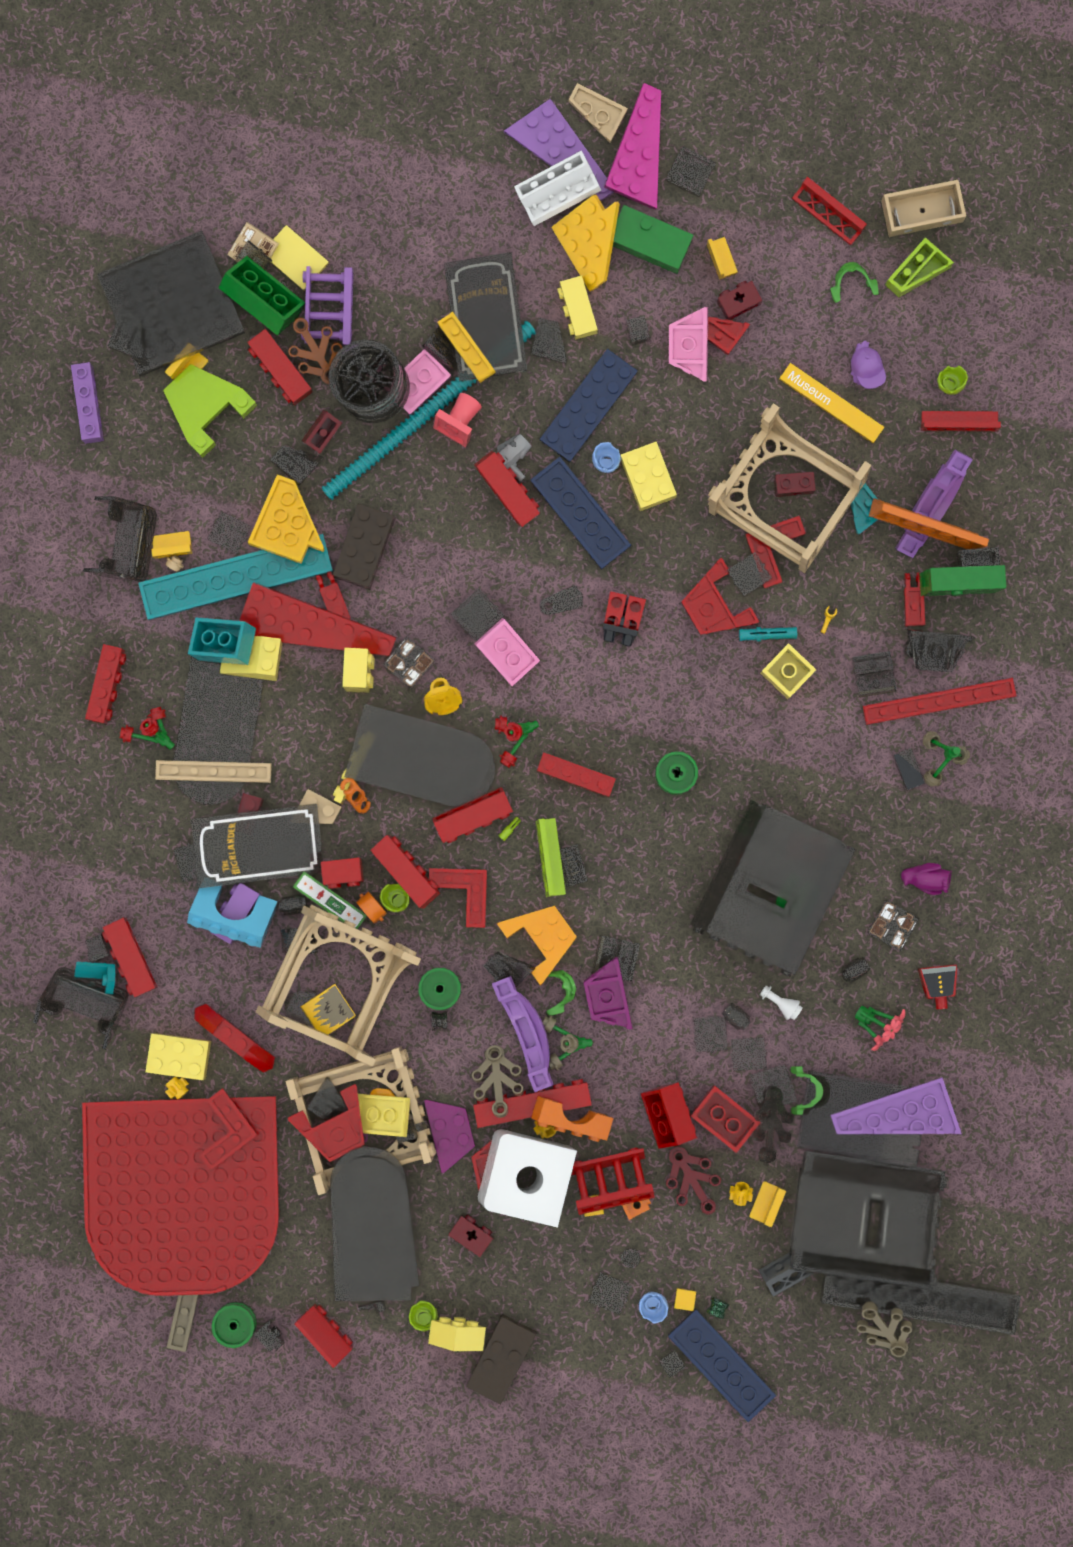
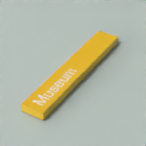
M791 363L779 378L783 383L871 443L875 442L884 429V426Z

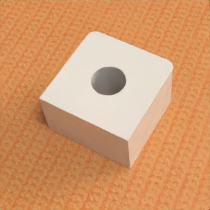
M504 1129L496 1130L492 1138L483 1173L478 1201L491 1212L558 1227L577 1151L561 1143ZM524 1167H535L537 1172L535 1182L530 1187L519 1188L516 1183L519 1171Z

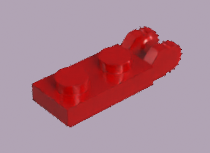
M332 572L326 573L331 582V585L326 587L323 585L321 575H316L320 586L319 590L327 611L351 619Z
M905 573V626H925L924 596H921L919 573H916L917 587H910L911 576L909 573Z

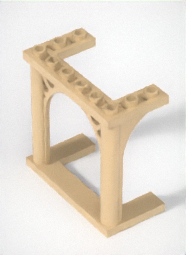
M773 403L771 408L767 407L761 416V431L759 434L755 433L750 440L751 446L748 450H743L739 457L741 461L738 465H733L729 471L730 477L728 480H723L717 487L713 486L709 492V513L714 516L718 513L798 564L799 570L805 573L867 481L871 464L865 461L858 472L849 468L789 428L779 416L780 407ZM768 440H772L776 445V450L773 453L768 452L766 449V442ZM780 442L783 444L782 447H787L786 450H780ZM762 447V451L765 455L762 458H759L757 454L760 455V449ZM788 455L801 458L850 488L816 541H811L806 549L757 517L750 506L748 499L750 478L763 462L773 457ZM751 467L753 470L748 471L747 468ZM739 482L744 483L742 488H734L740 485ZM739 492L744 496L738 502L730 500V496L733 493ZM744 504L746 505V510L744 511L742 508L738 509L737 507Z
M311 905L310 908L303 906L301 911L304 914L303 919L263 1006L258 1005L256 1013L269 1023L284 1029L288 1027L340 1049L356 1060L373 1066L376 1059L363 1050L365 1043L396 978L408 965L415 964L418 966L421 958L416 956L417 952L396 942L395 945L389 943L390 939L381 935L378 938L372 936V931L363 927L361 930L355 928L356 924L347 920L344 923L338 921V916L327 913L314 905ZM322 925L328 931L325 939L320 938L318 935V928ZM332 927L336 933L339 932L338 937L332 936ZM312 934H313L314 938L316 939V942H315V943H310V941L313 939V938L311 937ZM354 937L355 942L351 943L350 940ZM329 942H344L358 948L367 958L372 973L369 994L347 1043L279 1014L305 957L316 947ZM367 945H369L368 947H370V948H373V947L377 946L376 948L372 949L370 952L366 951V946H367ZM382 951L385 953L383 960L379 962L372 960L376 952ZM383 966V968H380V972L378 973L376 971V967Z
M402 1046L393 1048L390 1052L373 1056L376 1059L373 1066L356 1061L302 1078L294 1077L285 1081L290 1099H295L298 1112L304 1111L311 1127L312 1123L304 1095L353 1080L371 1079L379 1081L389 1087L397 1097H405L407 1094V1098H410L409 1111L411 1110L412 1114L409 1113L408 1120L413 1121L411 1124L416 1129L408 1127L407 1131L413 1132L417 1136V1141L414 1143H410L404 1137L398 1136L388 1149L379 1154L325 1170L320 1152L307 1140L316 1172L313 1175L318 1195L326 1193L330 1186L418 1160H423L424 1164L432 1162L436 1153L435 1146L428 1139V1135H431L428 1123L424 1124L422 1118L425 1116L423 1105L418 1104L417 1098L420 1097L417 1086L413 1087L411 1080L415 1079L413 1070L407 1066L406 1062L409 1060L407 1050L402 1049ZM386 1069L382 1078L377 1076V1072L382 1073L381 1070ZM391 1070H397L399 1074L398 1079L394 1083H389L387 1080L388 1073ZM402 1080L403 1082L401 1083V1088H403V1090L398 1091L396 1085L399 1084ZM402 1142L408 1148L404 1149L403 1146L402 1148L398 1149V1143Z

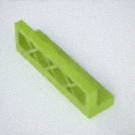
M538 819L535 822L546 897L565 895L556 819Z

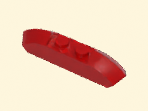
M204 1004L195 1008L194 1019L207 1031L260 1071L266 1072L273 1069L275 1057L209 1005Z

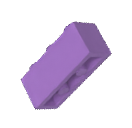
M243 883L235 884L230 891L232 895L228 902L225 901L220 908L221 915L230 920H241L248 917L261 894ZM214 934L229 944H232L234 941L227 936Z

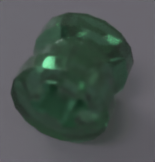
M711 1297V1305L707 1308L706 1312L724 1319V1312L730 1304Z

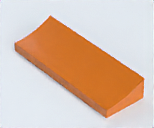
M873 498L869 513L870 517L970 551H976L988 546L989 539L979 536L977 533Z

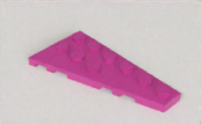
M644 83L634 105L604 188L656 210L661 90Z

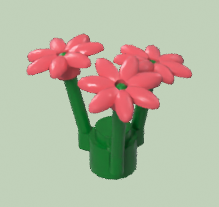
M863 1005L858 1009L855 1015V1019L859 1021L858 1025L862 1026L876 1042V1045L871 1050L876 1051L883 1045V1042L889 1041L890 1038L894 1039L895 1033L901 1029V1024L905 1018V1009L902 1010L900 1017L896 1015L891 1016ZM875 1015L892 1020L891 1024H884L877 1020ZM874 1022L884 1028L883 1037L876 1035L867 1024L870 1025Z

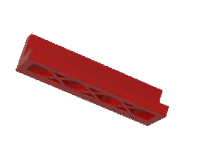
M809 177L804 180L800 189L792 197V200L850 246L867 225ZM803 190L810 194V202H803L798 198ZM822 203L825 206L826 213L818 214L815 212L814 204ZM837 215L840 218L841 225L833 226L829 223V216ZM845 227H852L857 231L851 239L844 235Z
M994 411L921 412V431L997 432L1001 428V422H998V412Z

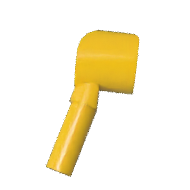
M830 606L827 607L824 613L826 618L821 632L824 634L829 622L837 614V609H835L833 615L828 613Z

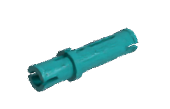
M797 627L739 629V641L756 640L761 642V640L797 639Z

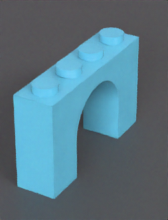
M204 877L189 911L187 923L197 928L209 930L214 934H221L232 940H239L250 946L261 948L275 914L277 901L259 895L254 909L248 917L241 920H230L223 917L216 909L223 883Z

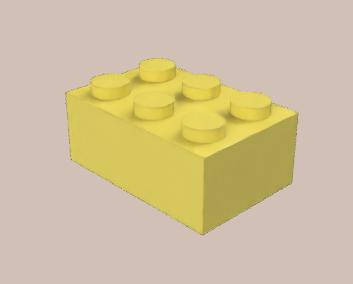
M657 442L621 454V462L640 511L676 498V491Z
M345 648L343 688L346 692L369 693L370 688H373L374 677L371 675V669H374L375 658L368 649Z
M152 1033L146 1072L205 1080L211 1041Z

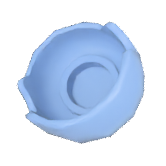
M603 442L595 447L592 454V462L596 469L603 473H611L619 467L621 461L619 449L613 447L610 442Z
M657 1292L644 1294L639 1302V1311L642 1317L654 1324L662 1322L666 1318L669 1308L666 1298Z

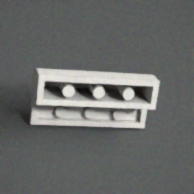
M582 150L514 186L534 226L601 191Z

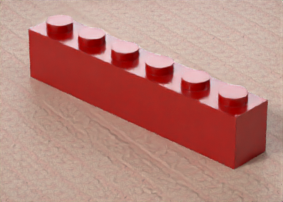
M583 1079L571 1081L572 1085L564 1086V1083L552 1085V1089H542L527 1094L526 1090H524L521 1096L507 1097V1094H503V1101L508 1107V1113L503 1118H498L493 1114L492 1105L496 1102L495 1100L488 1101V1098H485L483 1101H477L476 1104H473L477 1128L531 1118L538 1096L561 1103L563 1111L591 1106L588 1084L583 1082ZM499 1108L497 1110L498 1113H502L504 1111L503 1108Z

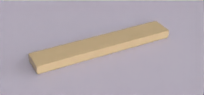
M156 760L155 780L271 783L272 764Z

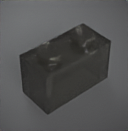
M999 547L960 550L957 553L958 567L1000 565Z

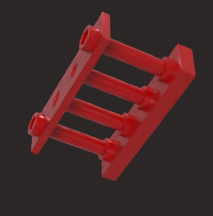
M632 1148L628 1152L584 1162L575 1161L571 1176L576 1175L581 1196L576 1201L578 1214H586L655 1198L652 1184L645 1183L640 1160L645 1159L644 1149ZM633 1162L638 1185L635 1188L629 1189L626 1188L621 1164ZM614 1166L619 1188L617 1192H607L602 1168ZM595 1170L600 1194L590 1197L588 1196L583 1173Z

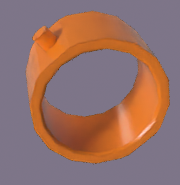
M369 891L365 895L360 894L361 898L356 902L374 924L379 920L382 922L384 920L382 917L387 914L385 909Z

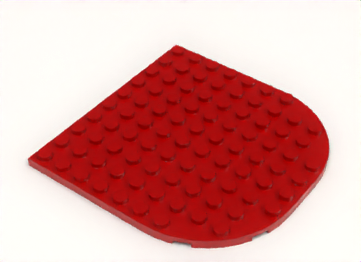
M276 1096L231 1098L258 1135L211 1171L199 1155L230 1131L207 1101L209 1098L82 1103L85 1231L95 1259L110 1277L124 1287L148 1295H203L222 1292L249 1278L261 1266L272 1249L279 1225Z

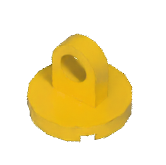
M445 678L435 679L430 685V691L424 697L425 709L431 714L434 712L438 713V715H447L456 711L459 708V704H462L461 692L457 688L450 686Z

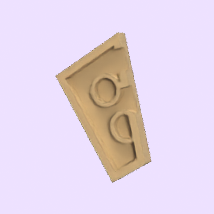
M578 83L569 98V103L611 143L628 108Z

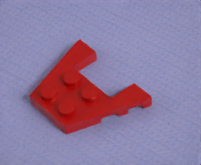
M722 558L716 562L681 601L700 635L759 623L751 607L733 616L714 585V582L730 574Z
M356 1084L340 1091L348 1110L313 1128L303 1110L287 1117L288 1121L329 1162L365 1145Z

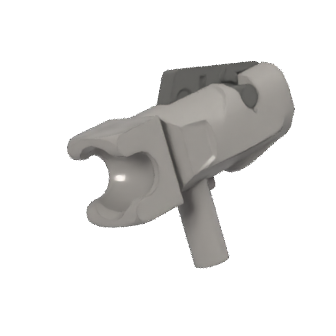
M518 434L498 445L497 450L505 460L503 463L507 469L511 468L516 474V478L521 482L525 479V476L516 467V462L524 458L531 445L521 434Z

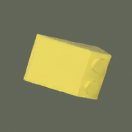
M254 636L249 664L221 663L220 674L277 681L282 651L281 639Z

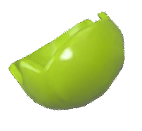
M947 366L938 375L937 383L939 389L949 395L958 394L965 388L968 380L967 372L961 366Z
M387 884L381 890L380 900L386 910L397 913L404 911L409 906L410 896L399 884Z
M419 1301L410 1309L409 1321L416 1330L428 1331L430 1330L431 1320H438L437 1309L430 1302Z

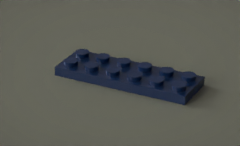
M607 349L542 435L540 441L568 462H571L638 371Z
M558 457L530 480L601 570L631 547L628 540L561 457Z
M697 1309L668 1334V1337L747 1422L776 1397V1394Z

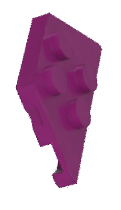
M615 957L584 980L586 998L591 1020L604 1021L614 1026L615 1024L630 1030L632 1029V1022L618 957Z
M424 1100L441 1172L445 1173L475 1147L466 1108Z

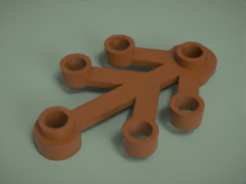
M302 317L296 318L293 322V328L297 333L302 334L312 352L299 349L296 345H291L288 348L289 355L291 357L298 356L317 361L321 368L309 366L307 362L302 361L298 364L299 372L321 376L324 383L334 384L339 379V371L336 365L339 354L342 352V345L338 342H334L331 345L332 355L328 364L324 357L329 338L333 334L332 328L330 326L322 327V337L318 348L308 331L309 325L307 320ZM300 321L303 322L304 327L298 328L297 323ZM324 329H330V334H323ZM335 345L340 346V350L337 352L333 350ZM292 348H296L298 352L296 354H291L290 350ZM303 364L307 365L305 371L300 369V366ZM328 371L333 372V376L331 378L326 376V373Z

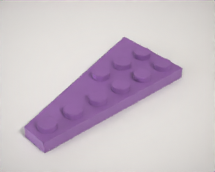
M551 99L504 130L505 134L530 150L549 166H553L582 150L601 188V191L594 195H597L599 200L603 201L614 193L604 188L607 177Z
M942 1077L830 1115L836 1134H962Z

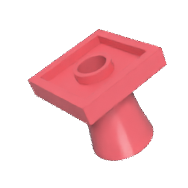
M459 393L450 414L440 409L435 415L433 428L466 448L472 432V428L467 425L480 411L482 406L470 395Z

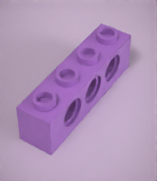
M90 362L71 365L81 440L85 444L104 441L93 366Z

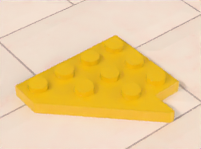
M592 195L551 227L579 275H582L589 291L595 290L607 281L620 206L619 202H614L605 209L597 195Z
M277 475L250 535L248 544L301 564L308 547L322 552L325 549L295 481Z

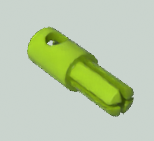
M515 817L498 836L505 841L521 820Z

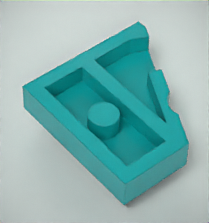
M866 483L851 503L854 524L858 535L879 520L869 516L873 498L877 499V497Z

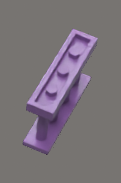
M306 266V271H303V283H306L305 319L308 322V331L313 339H321L322 334L321 331H310L311 319L340 320V322H343V330L339 332L333 331L329 339H339V341H343L344 346L352 345L353 268L345 267L344 272H341V274L312 273L310 266ZM311 282H341V284H344V291H341V293H312ZM311 300L340 301V303H344L343 311L311 312ZM323 331V334L329 335L330 331Z

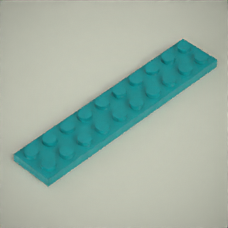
M319 535L325 549L324 552L308 547L301 564L265 550H260L139 582L147 619L152 620L249 594L254 582L268 588H273L319 574H326L330 571L333 572L324 535Z

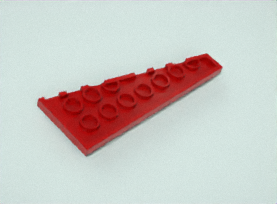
M255 582L251 586L239 620L255 627V636L279 638L282 643L345 650V648L368 649L371 654L390 656L397 638Z

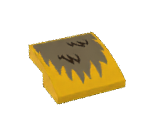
M333 984L300 1006L313 1027L328 1035L356 1016L336 984Z

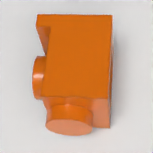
M650 1200L638 1201L641 1204L639 1208H634V1203L622 1205L628 1219L630 1220L649 1210Z

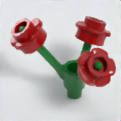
M161 707L151 709V714L148 715L150 718L145 719L141 723L140 730L143 735L133 733L134 727H129V724L125 728H121L120 738L123 739L124 743L125 741L131 742L133 737L160 743L169 750L175 745L170 740L161 719L166 718V710H162Z
M502 715L495 719V730H498L499 734L504 732L509 741L518 740L510 753L504 751L502 755H499L501 758L500 762L508 768L515 766L514 763L517 761V758L513 755L529 733H532L534 729L539 727L536 720L531 723L529 721L526 723H507V717H502Z

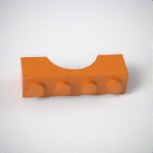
M540 1096L537 1097L531 1119L537 1121L536 1125L548 1128V1125L555 1126L554 1130L563 1133L566 1130H570L572 1135L582 1137L583 1134L588 1135V1139L599 1142L600 1139L607 1141L614 1119L605 1114L589 1110L583 1118L569 1121L563 1113L561 1103Z

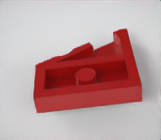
M708 317V341L729 355L750 324Z

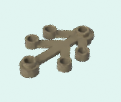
M493 1045L485 1052L486 1060L477 1070L473 1071V1081L476 1083L482 1082L484 1079L483 1074L491 1065L493 1072L479 1088L475 1089L473 1095L477 1101H483L486 1097L485 1093L494 1083L496 1102L492 1105V1111L496 1117L503 1118L508 1113V1107L503 1101L502 1083L512 1089L515 1096H521L524 1093V1088L522 1084L516 1083L501 1072L500 1064L509 1069L514 1078L522 1075V1069L519 1065H514L504 1057V1050L500 1046ZM498 1053L499 1055L497 1058H493L492 1054ZM519 1069V1072L514 1074L513 1070ZM476 1074H481L479 1079L474 1078ZM521 1087V1091L515 1092V1088ZM478 1092L483 1093L481 1097L476 1096ZM499 1108L504 1109L502 1113L497 1112Z
M866 1302L862 1306V1316L865 1319L873 1320L879 1328L869 1326L866 1320H859L857 1322V1331L868 1333L866 1335L867 1344L889 1348L891 1354L896 1357L904 1356L909 1347L906 1339L908 1334L912 1332V1323L910 1321L901 1322V1333L897 1339L894 1333L899 1321L903 1318V1311L899 1308L892 1309L891 1320L887 1326L878 1314L876 1304L874 1302ZM878 1336L886 1337L888 1340L879 1339Z

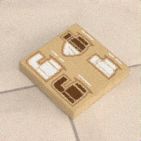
M246 222L227 255L237 262L248 256L265 269L279 243L249 222Z

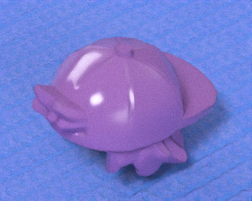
M863 341L861 344H857L851 358V375L853 376L854 383L866 389H873L885 382L886 374L878 352L869 348V342Z

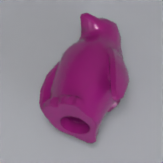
M925 863L904 869L901 873V879L904 882V886L912 884L927 894L939 895L942 891L948 893L952 870L941 869L942 867L939 864Z

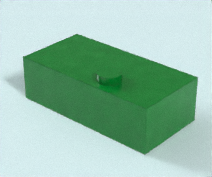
M623 205L617 219L613 247L678 274L692 243L693 234Z
M248 256L224 274L219 285V289L276 335H279L299 317L305 305L302 299Z
M1005 565L929 568L919 573L921 596L988 594L1006 589Z

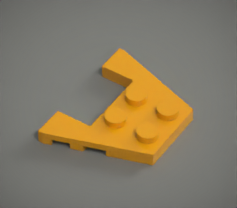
M555 906L508 919L497 924L507 939L522 928H525L546 960L530 971L540 986L545 982L546 978L577 938Z

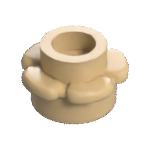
M175 555L167 557L166 566L179 572L184 567L182 564L183 560Z

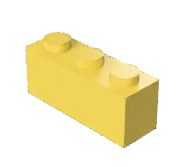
M582 275L560 281V288H557L559 298L564 299L565 306H562L564 315L570 319L571 324H568L570 335H574L576 340L597 334L598 329Z

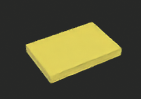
M287 225L274 238L279 245L269 261L305 291L306 283H303V271H306V266L312 268V273L320 274L329 262Z
M358 1094L363 1133L407 1137L410 1098Z

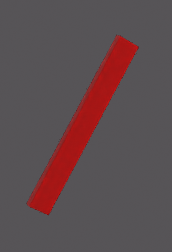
M1013 678L866 705L862 706L865 723L869 725L1012 698L1017 695Z

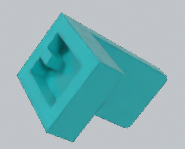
M76 962L75 977L102 979V986H105V994H113L115 964Z

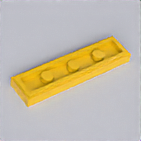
M453 312L437 322L479 383L496 373Z

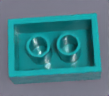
M196 617L188 655L199 661L248 665L256 628L245 621Z

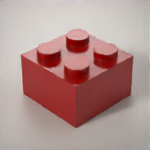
M361 858L321 862L323 885L328 886V889L341 888V884H347V887L360 886V882H364Z

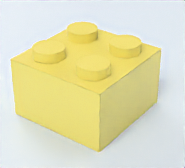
M788 643L760 674L789 699L816 669Z
M440 1317L439 1320H431L428 1344L451 1351H483L486 1327L479 1326L477 1321L465 1322L466 1318L454 1317V1320L448 1317Z

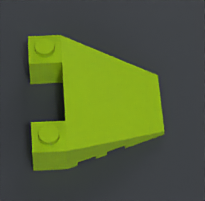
M191 364L163 390L187 442L202 458L216 446L215 442L203 429L229 404L243 419L257 406L256 402L242 388Z

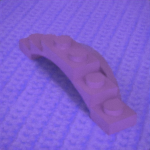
M955 449L946 465L943 464L935 478H931L912 511L941 520L957 494L966 475V470L973 459ZM904 528L905 532L895 548L913 558L929 536Z
M511 976L492 983L498 1001L505 1008L520 1041L529 1074L527 1075L534 1092L554 1085L548 1071L550 1060L548 1037L537 1011L516 990Z

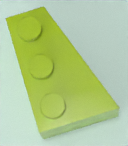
M924 238L891 275L885 286L895 295L901 297L947 271L954 262L927 238Z

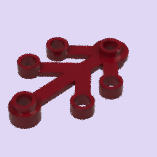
M674 1147L669 1153L672 1168L670 1176L666 1180V1185L669 1189H675L678 1186L676 1178L681 1167L684 1177L679 1195L676 1197L677 1204L679 1206L687 1204V1193L691 1184L701 1201V1211L707 1215L714 1213L716 1210L715 1202L707 1198L697 1180L709 1182L712 1186H718L721 1183L720 1176L691 1170L687 1164L700 1165L702 1169L706 1170L711 1166L710 1159L688 1155L683 1147ZM677 1153L682 1154L681 1160L675 1159ZM703 1160H708L709 1165L707 1167L702 1166ZM718 1177V1183H712V1178ZM675 1180L676 1184L671 1187L668 1185V1182ZM681 1196L685 1197V1202L679 1203L678 1198ZM707 1203L712 1205L711 1210L705 1209Z

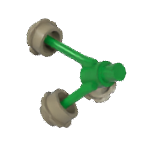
M929 731L924 735L923 745L926 749H936L938 746L945 750V760L937 770L930 769L924 774L926 784L931 787L941 784L942 775L940 772L951 759L955 764L964 765L970 758V752L966 750V747H950L940 743L941 738L935 731Z
M550 1015L549 1018L545 1016L542 1021L546 1032L550 1033L554 1029L565 1035L560 1040V1047L565 1053L559 1057L553 1053L550 1055L549 1060L550 1069L558 1071L563 1066L561 1063L562 1059L579 1049L592 1047L593 1042L592 1039L578 1037L555 1025L557 1020Z

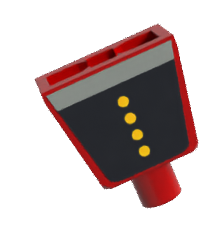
M957 965L918 968L926 999L935 998L936 1010L947 1009V997L956 995Z

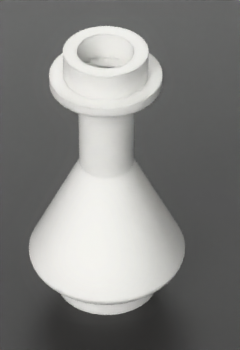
M765 986L760 993L762 999L767 997L776 1003L786 1020L790 1018L795 1020L803 1008L799 1005L800 1001L781 998L770 991L771 986Z

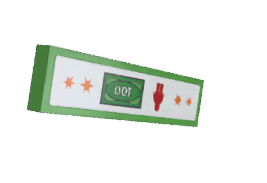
M305 871L293 886L326 911L338 916V919L342 922L347 920L356 924V929L359 928L367 916Z

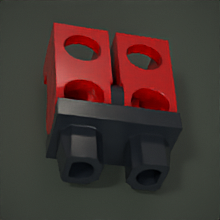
M610 591L603 630H605L604 641L614 643L615 634L618 633L623 635L621 645L631 647L634 637H637L646 599L629 596L626 612L623 614L627 595Z

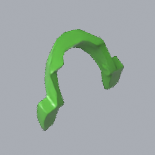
M848 262L842 265L837 272L835 287L830 288L833 301L835 303L840 302L841 279L848 271L853 272L857 270L865 276L867 287H870L873 295L879 294L877 280L870 279L866 269L858 263Z
M563 970L552 971L548 976L561 979L563 982L562 988L566 990L565 998L556 1006L547 1010L548 1016L563 1013L564 1005L572 1001L575 996L576 986L571 975Z
M802 1066L791 1067V1073L799 1077L809 1078L816 1086V1096L810 1103L796 1105V1107L791 1108L792 1114L803 1115L804 1109L813 1107L822 1098L823 1088L814 1076L803 1072Z

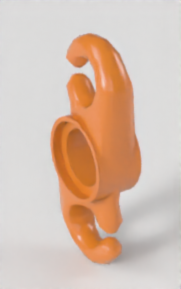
M345 778L340 784V789L344 790L343 793L346 800L358 813H366L370 809L371 803L367 801L365 792L354 779ZM350 782L349 788L344 790L345 785ZM358 791L357 799L352 800L353 794ZM366 802V806L361 809L362 803Z

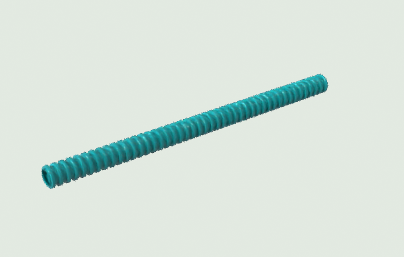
M524 321V324H520L518 328L520 346H522V342H527L526 339H530L532 334H536L534 327L528 321ZM510 332V336H506L505 340L502 339L501 343H497L496 347H492L491 351L488 350L487 355L484 354L493 368H495L494 365H499V361H503L504 357L507 358L509 353L512 354L513 350H517L515 332ZM464 371L465 373L463 374L460 373V377H455V381H450V385L447 384L445 389L442 388L441 392H437L436 396L433 395L431 400L428 399V403H424L422 408H418V411L415 410L414 414H410L408 419L405 418V422H400V426H395L396 429H392L390 434L387 433L385 438H381V441L378 440L376 445L373 444V448H368V452H364L363 456L358 457V460L355 459L354 463H350L348 468L345 467V471H340V475H335V479L332 478L330 483L327 482L326 486H322L326 496L333 500L335 495L338 496L339 492L342 493L344 488H348L347 485H352V481H357V477L360 478L361 474H365L367 469L370 470V467L375 466L376 462L379 463L380 458H385V454L388 455L390 450L393 451V448H397L399 443L402 444V440H407V436H412V432H417V428L420 429L422 424L425 425L426 421L431 420V417L434 418L439 409L443 410L445 405L448 406L449 402L452 403L454 398H458L459 393L467 391V387H472L471 384H475L477 380L474 374L468 375V371Z

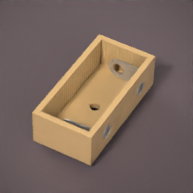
M959 180L884 194L881 200L889 237L962 223L966 218ZM920 209H924L925 212L921 213Z

